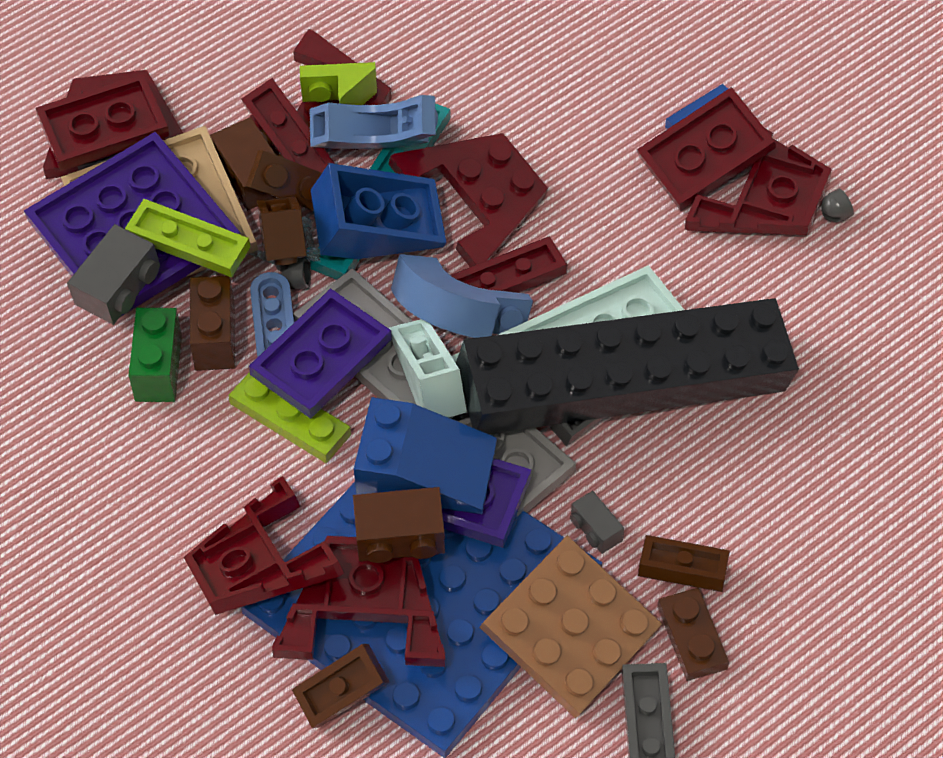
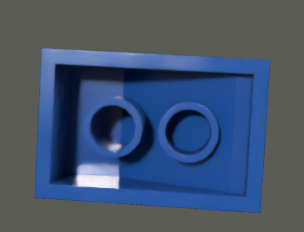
M329 163L311 188L320 255L363 259L443 248L447 244L435 179Z
M371 397L354 465L356 495L440 487L442 508L482 514L497 446V438L414 403Z

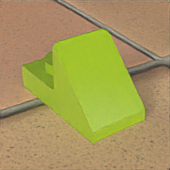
M375 62L300 66L302 102L339 100V104H365L377 93Z

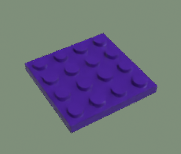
M156 132L24 210L29 223L71 276L74 275L114 224L125 229L143 199L241 235L240 231ZM155 248L160 263L158 274L150 284H146L139 292L131 310L202 266Z

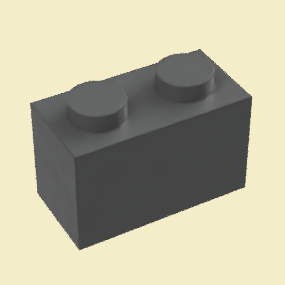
M114 224L67 282L74 304L114 325L122 314H126L131 310L136 296L146 284H150L156 278L160 263L153 243Z

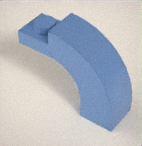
M419 95L401 102L382 105L325 103L311 108L310 147L382 149L427 143L430 136L436 135L438 113L435 109V96Z
M399 254L391 291L397 301L413 315L441 329L473 338L492 336V333L500 334L528 321L533 303L529 294L488 290L463 283L450 276L443 269L438 259L433 257Z

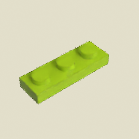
M143 199L125 227V230L153 243L158 250L231 278L251 247L248 237L147 199Z
M250 372L228 395L232 406L326 464L351 436L349 425L322 409L310 419L252 377Z

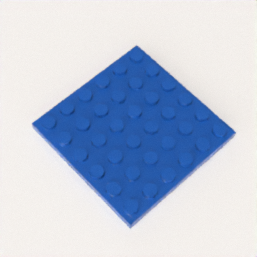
M355 482L283 559L284 562L325 541L327 536L356 537L353 495H356ZM525 511L519 516L516 515L503 548L444 529L445 554H436L431 558L418 559L430 605L436 619L440 640L444 647L445 667L405 665L408 623L335 619L317 620L313 660L308 661L322 670L361 644H369L390 683L363 700L440 756L446 758L521 668L479 627L564 539L563 536ZM587 553L594 561H596L602 567L601 561ZM303 588L241 607L242 614L276 638L277 635L280 636L287 622L286 617L293 603L297 602Z

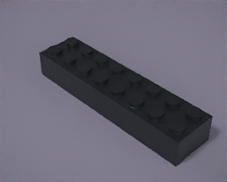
M776 298L465 339L456 361L460 369L464 397L472 428L487 434L785 392L799 370Z

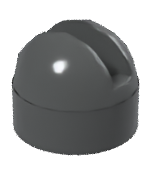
M838 188L823 198L821 211L824 218L828 221L837 223L854 215L853 206L842 189Z
M306 257L298 258L297 263L282 265L281 275L286 277L291 289H308L310 287L311 270Z

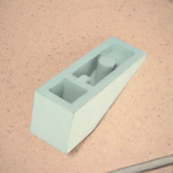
M420 319L389 327L392 332L394 348L416 405L450 419L456 415L467 413L460 369L432 325Z

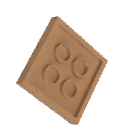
M567 535L490 614L479 628L574 718H577L622 669V665H625L662 623Z

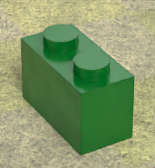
M136 308L128 375L135 402L176 401L182 340L177 308Z

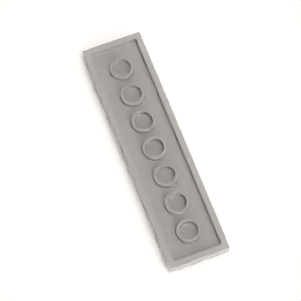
M353 268L293 313L295 322L331 288L387 328L412 322L407 315ZM391 340L354 377L378 398L416 404ZM466 405L467 413L456 415L452 419L472 427ZM536 428L489 434L497 438L495 459L532 470L531 480L517 516L523 511L526 513L576 471V463Z

